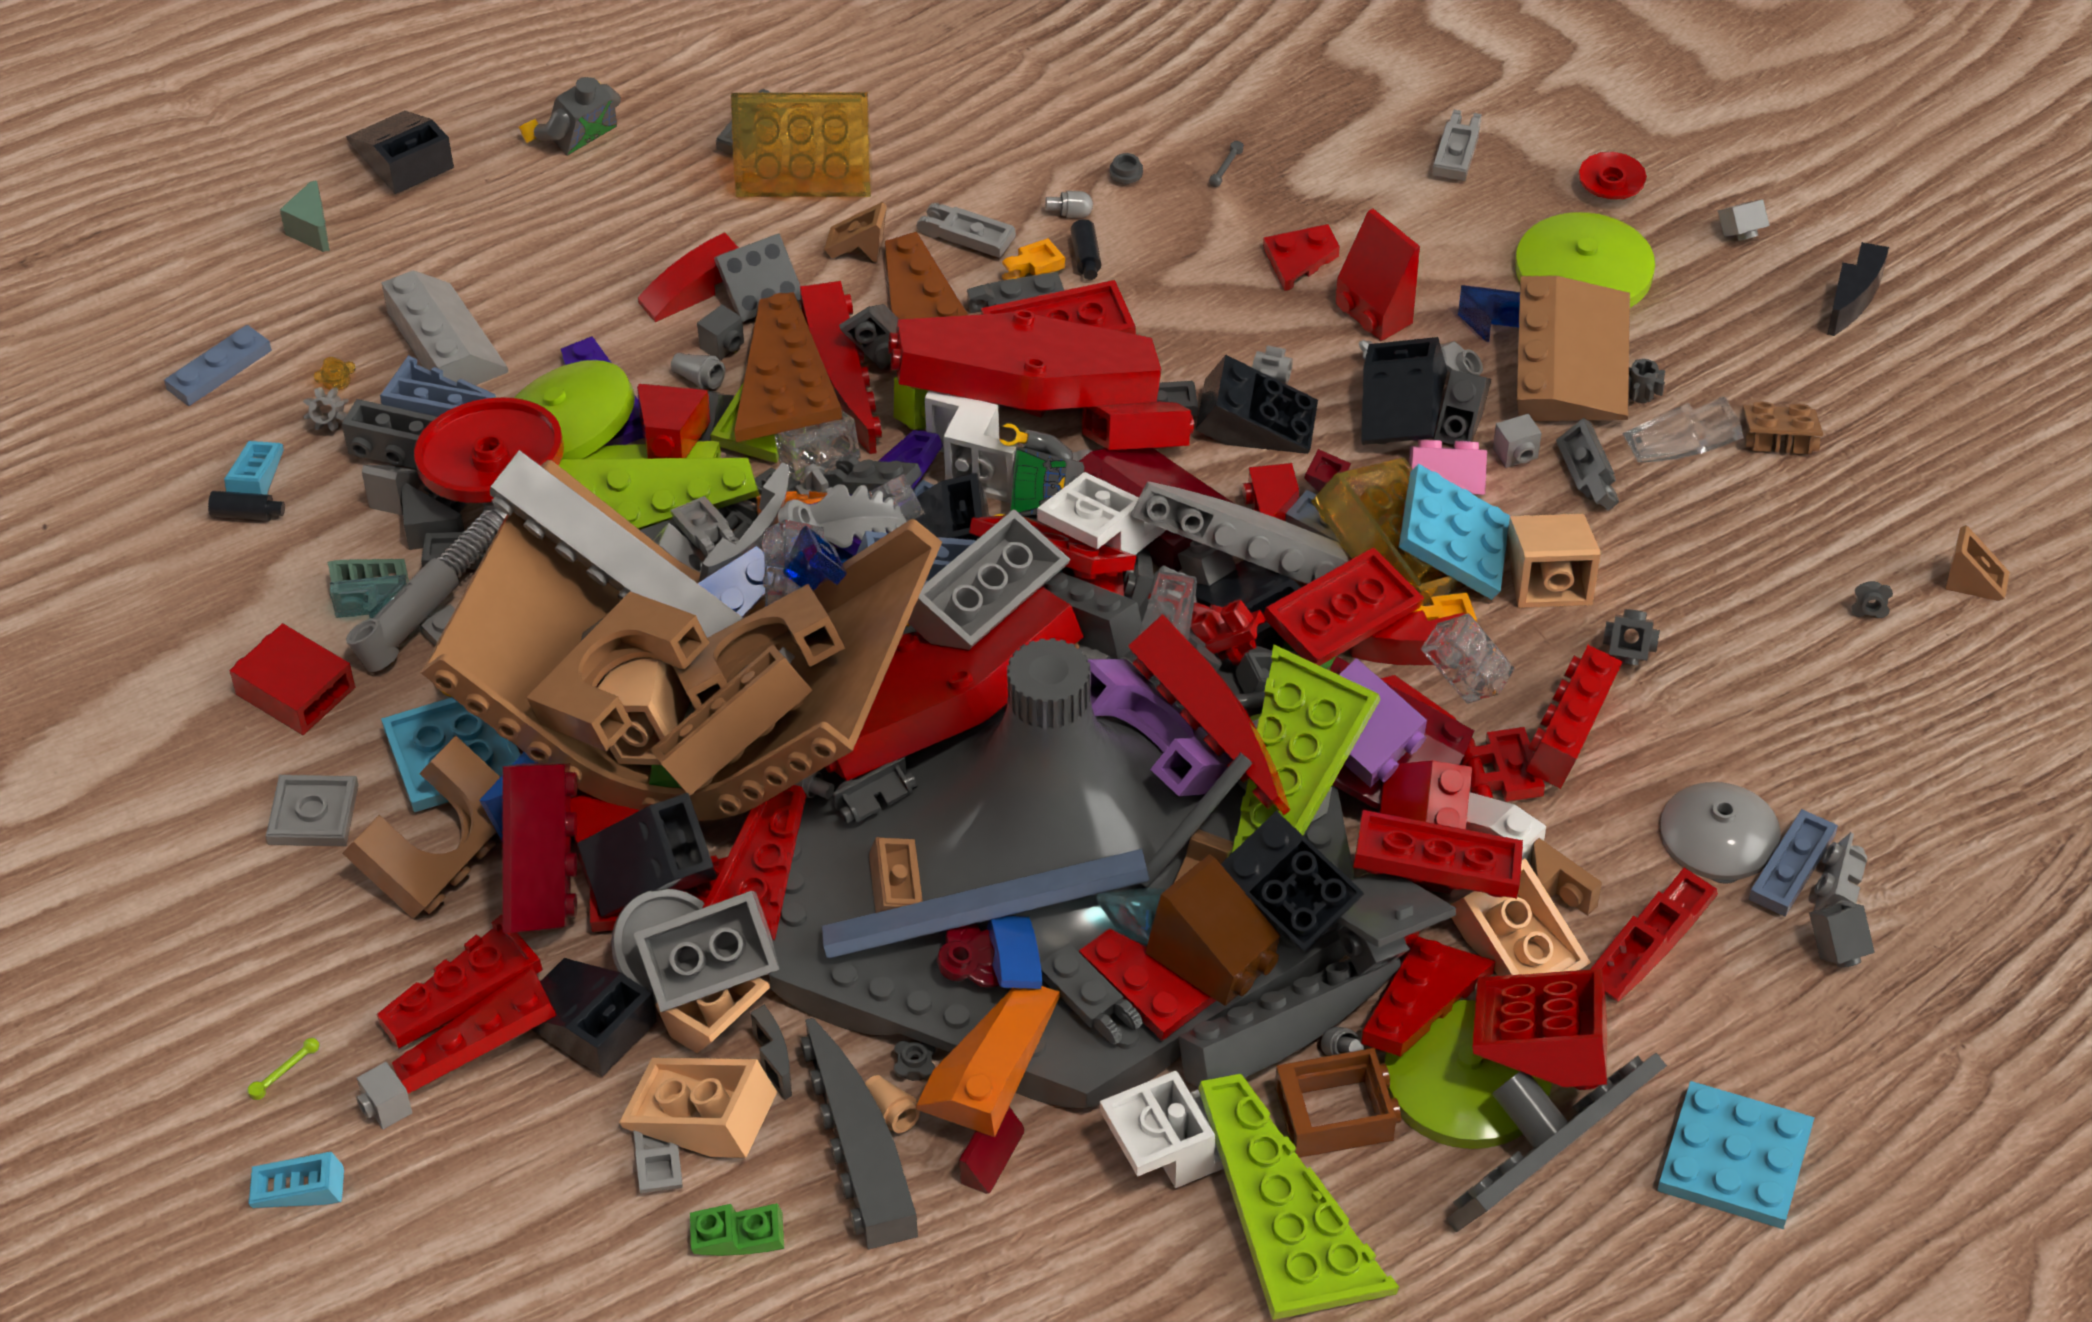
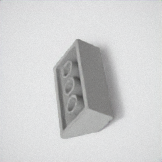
M414 270L381 282L387 313L424 368L431 371L433 367L443 370V377L455 382L463 379L474 385L508 373V367L450 283Z
M1013 509L924 584L908 624L931 644L970 650L1062 570L1071 559Z

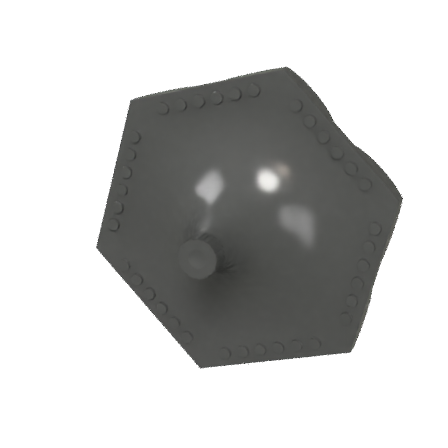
M1179 620L1185 627H1187L1192 632L1190 628V623ZM912 626L905 628L903 635L917 631ZM1044 638L1039 639L1037 642L1031 641L1028 645L1024 644L1020 647L1019 651L1016 650L1013 653V658L1010 657L1009 665H1007L1008 698L1006 705L981 724L905 756L906 773L911 772L918 786L912 789V794L889 806L881 794L876 796L875 799L879 803L881 810L858 823L854 821L845 822L840 810L837 811L835 809L833 794L829 799L819 795L805 799L775 941H773L780 970L769 973L771 990L798 1009L832 1025L872 1035L899 1033L951 1052L1012 988L1000 987V985L982 987L968 978L958 982L945 978L939 970L937 955L940 948L946 944L947 930L838 957H826L823 946V925L875 913L869 852L875 838L915 839L922 900L927 901L1142 849L1147 865L1205 794L1178 796L1150 770L1163 752L1149 737L1120 718L1114 716H1095L1091 703L1090 662L1088 663L1087 656L1083 655V651L1080 648H1075L1074 644H1068L1065 640L1056 641L1055 638H1050V640H1045ZM1256 646L1249 653L1272 652V650ZM1132 651L1123 656L1127 659H1137V656ZM1215 653V657L1222 663L1216 672L1225 681L1234 695L1245 694L1236 677L1238 666L1234 665L1229 658L1221 660L1218 653ZM1154 675L1149 679L1156 687L1160 684V681ZM1263 707L1245 710L1249 717L1261 714ZM825 767L818 771L822 773V780L834 784V792L837 791L840 784L846 781L835 771L829 773ZM869 771V772H867V773H865V774H862V775L858 776L857 778L859 779V778H861V777L867 775L868 773H870V772H872V771ZM1236 783L1198 829L1234 842L1235 836L1238 833L1241 818L1240 810L1246 791ZM1332 785L1328 812L1310 823L1303 836L1351 880L1355 876L1338 789ZM1190 839L1149 888L1140 883L1008 916L1030 917L1037 941L1040 963L1068 943L1079 952L1081 948L1109 928L1147 947L1160 895L1174 884L1186 857ZM988 920L977 923L980 931L987 930ZM1338 923L1335 931L1321 936L1305 952L1277 930L1281 935L1276 953L1279 954V959L1268 975L1261 974L1255 979L1251 989L1244 996L1237 995L1226 1006L1215 1001L1163 1041L1144 1023L1136 1030L1127 1027L1113 1013L1109 1017L1119 1027L1123 1038L1117 1044H1110L1094 1027L1091 1029L1059 997L1016 1093L1056 1106L1085 1108L1098 1106L1101 1100L1150 1081L1181 1056L1178 1036L1193 1030L1194 1026L1198 1023L1213 1021L1226 1015L1234 1007L1246 1006L1251 1002L1261 999V996L1265 993L1284 989L1293 985L1294 981L1301 977L1313 976L1326 970L1328 965L1339 962L1346 955L1342 949L1341 938L1337 932L1343 925ZM1042 979V986L1052 989V988Z

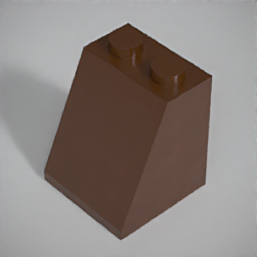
M1208 854L1160 895L1145 953L1226 1006L1237 995L1244 996L1251 989L1255 979L1261 974L1266 976L1273 970L1279 959V954L1276 953L1281 935L1218 860Z

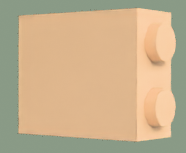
M1585 515L1510 516L1507 547L1518 608L1593 605L1601 554Z
M654 658L632 659L611 669L598 686V689L618 696L632 722V725L610 747V750L618 764L662 765L650 749L684 720L690 698L673 665Z

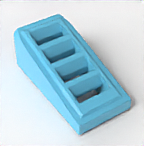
M248 441L224 478L226 491L267 494L284 451L283 444Z
M332 1152L252 1166L249 1205L252 1208L327 1205L342 1202L344 1167ZM287 1177H291L290 1188H286ZM304 1177H308V1184L304 1185ZM269 1178H274L273 1191L268 1192Z

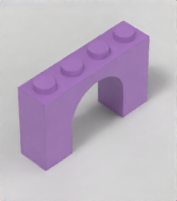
M1089 659L1091 703L1095 716H1114L1120 718L1149 737L1163 752L1150 770L1178 796L1206 794L1232 761L1228 754L1224 752L1219 757L1203 740L1208 734L1201 727L1194 731L1179 714L1182 710L1175 703L1171 706L1157 691L1156 686L1150 680H1147L1127 659Z

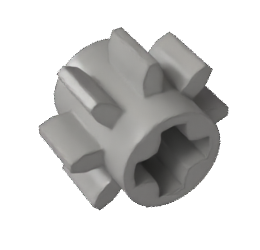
M1267 345L1266 352H1256L1252 368L1288 384L1293 358L1284 357L1286 349Z
M322 387L314 389L317 398H306L303 401L309 406V413L303 416L304 419L311 418L316 422L315 430L321 429L326 423L331 431L337 429L338 423L336 419H345L347 413L343 412L344 405L349 400H341L337 396L338 388L336 387L332 388L328 394H325ZM330 404L332 411L323 414L320 407Z

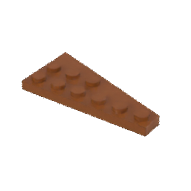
M917 231L885 241L891 311L899 319L968 315Z
M794 292L777 293L771 297L759 300L734 430L736 443L843 419L840 403Z

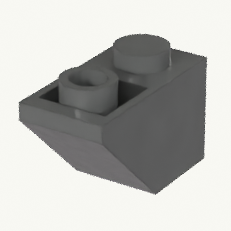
M885 304L869 306L839 325L840 330L880 369L891 364V354L888 353L890 332L896 333L897 319L899 318Z
M1451 369L1434 440L1455 444V441H1473L1484 412L1492 379Z

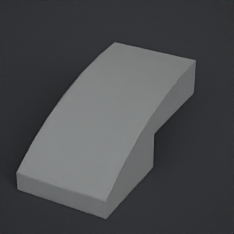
M634 1130L640 1194L683 1188L678 1145L643 1135L641 1132Z

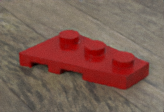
M1109 928L1081 948L1079 953L1123 996V999L1128 1000L1132 1004L1133 1008L1141 1015L1142 1022L1161 1041L1216 1001L1146 954V946Z

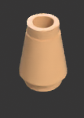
M880 1075L872 1076L865 1082L880 1108L890 1131L903 1133L915 1125L920 1116V1111L916 1109L917 1100L913 1096L883 1079Z

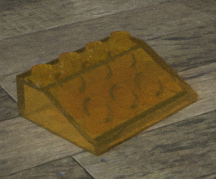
M868 92L731 93L736 197H871L872 153Z
M1404 457L1336 473L1311 502L1320 513L1322 520L1329 525L1339 539L1342 548L1349 553L1352 559L1374 547L1425 598L1422 606H1429L1431 597L1450 595L1466 587L1465 584L1399 548L1409 476L1413 470Z

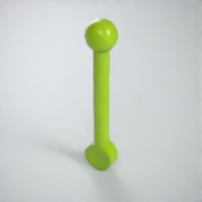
M315 1038L306 1039L303 1043V1048L262 1082L256 1081L251 1083L248 1087L250 1097L253 1100L262 1099L266 1094L268 1086L308 1053L314 1054L319 1050L318 1040Z

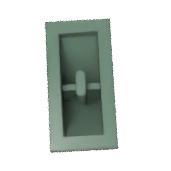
M311 181L280 209L285 235L322 252L330 251L317 181Z

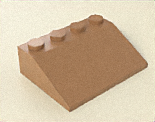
M1521 276L1517 378L1519 416L1529 414L1533 421H1576L1582 418L1586 420H1628L1630 293L1560 276Z

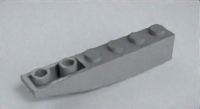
M1147 481L1131 512L1134 518L1307 584L1349 561L1341 544L1337 541L1258 511L1177 487Z

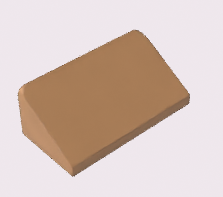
M876 837L869 852L875 913L923 902L915 839Z

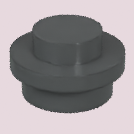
M1119 154L1110 165L1111 178L1122 184L1136 182L1143 175V165L1134 154Z

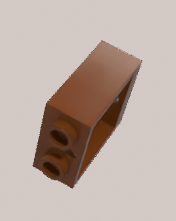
M1375 1048L1276 1065L1275 1092L1289 1139L1295 1145V1153L1299 1158L1394 1141L1396 1123L1401 1122L1400 1106L1397 1098H1390L1387 1089L1390 1088L1389 1072L1385 1063L1379 1064ZM1365 1082L1375 1116L1312 1127L1302 1093Z

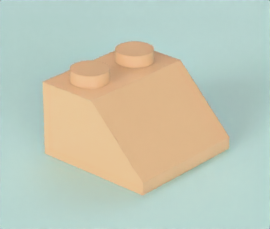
M758 977L664 1012H660L658 1003L655 1006L670 1037L692 1051L699 1053L759 999L770 986L767 981Z

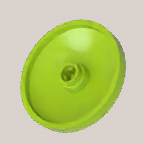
M1572 212L1546 218L1528 229L1517 247L1515 270L1519 282L1521 276H1560L1630 293L1631 308L1645 297L1652 285L1655 258L1652 248L1646 239L1626 223L1601 214Z
M587 360L561 366L540 376L523 388L514 398L531 401L550 411L561 427L564 441L562 459H582L604 446L621 430L633 410L635 394L633 386L620 367L606 361Z
M1457 1000L1453 1004L1452 1011L1443 1019L1437 1018L1431 1024L1430 1031L1401 1057L1386 1052L1385 1064L1390 1077V1088L1387 1089L1390 1098H1397L1401 1118L1412 1129L1430 1140L1463 1149L1495 1147L1523 1135L1491 1094L1519 1071L1473 1054L1472 1045L1476 1001ZM1532 1076L1550 1098L1552 1083Z

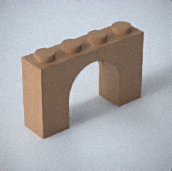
M809 584L708 637V646L685 670L673 667L694 708L698 709L772 644L778 651L782 647L800 651L810 667L845 649L828 614Z
M630 591L526 698L542 726L607 752L627 731L632 722L618 696L596 688L603 676L619 664L636 658H654L685 670L708 646L709 641L696 615Z
M457 736L419 774L442 794L457 811L461 822V839L458 847L453 851L440 854L422 851L409 843L383 817L378 815L342 853L412 919L423 909L430 914L446 897L441 890L449 882L455 887L471 871L466 865L467 862L474 855L481 860L496 844L491 837L497 831L479 800L500 776Z

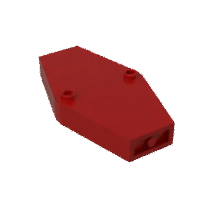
M1016 310L1014 313L897 319L896 333L890 332L888 341V353L891 354V370L897 371L899 385L1025 410H1053L1156 402L1162 371L1151 337L1039 316L1028 310Z
M1041 587L970 650L931 644L918 632L902 635L853 751L827 765L825 769L829 773L835 771L848 781L975 727L992 717L1007 704V665H1009L1010 657L1013 658V653L1016 650L1019 651L1020 647L1024 644L1028 645L1031 641L1037 642L1039 639L1044 638L1045 640H1050V638H1055L1056 641L1065 640L1066 643L1074 645L1083 638L1071 604Z

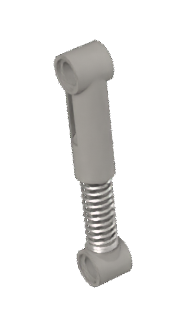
M492 502L483 503L485 508L480 517L475 520L476 522H472L467 531L462 533L463 535H459L454 544H451L450 548H447L445 553L441 554V557L437 559L431 558L372 619L359 623L348 633L346 637L347 644L369 672L379 671L395 660L399 653L398 646L458 586V577H461L462 573L466 572V568H470V564H474V559H479V555H483V550H487V546L491 545L493 538L507 515Z

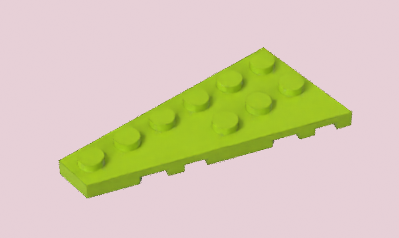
M748 458L561 459L558 465L639 530L673 519L672 509L703 496L716 509L760 496Z
M1273 645L1272 663L1269 678L1266 680L1265 698L1257 730L1278 772L1290 811L1284 816L1275 805L1267 809L1252 793L1257 786L1249 778L1246 793L1242 800L1241 818L1232 853L1275 811L1280 813L1294 828L1304 835L1381 699L1378 693Z
M1236 1074L1201 1081L1198 1090L1210 1127L1215 1134V1143L1272 1320L1396 1295L1400 1288L1391 1275L1387 1277L1375 1261V1253L1367 1243L1363 1244L1348 1224L1349 1218L1312 1168H1307L1295 1153V1145L1288 1136L1284 1137L1269 1118L1271 1113L1243 1075Z

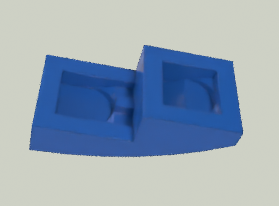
M1003 916L988 920L987 929L995 950L992 966L1000 987L1041 989L1042 972L1040 957L1030 917Z

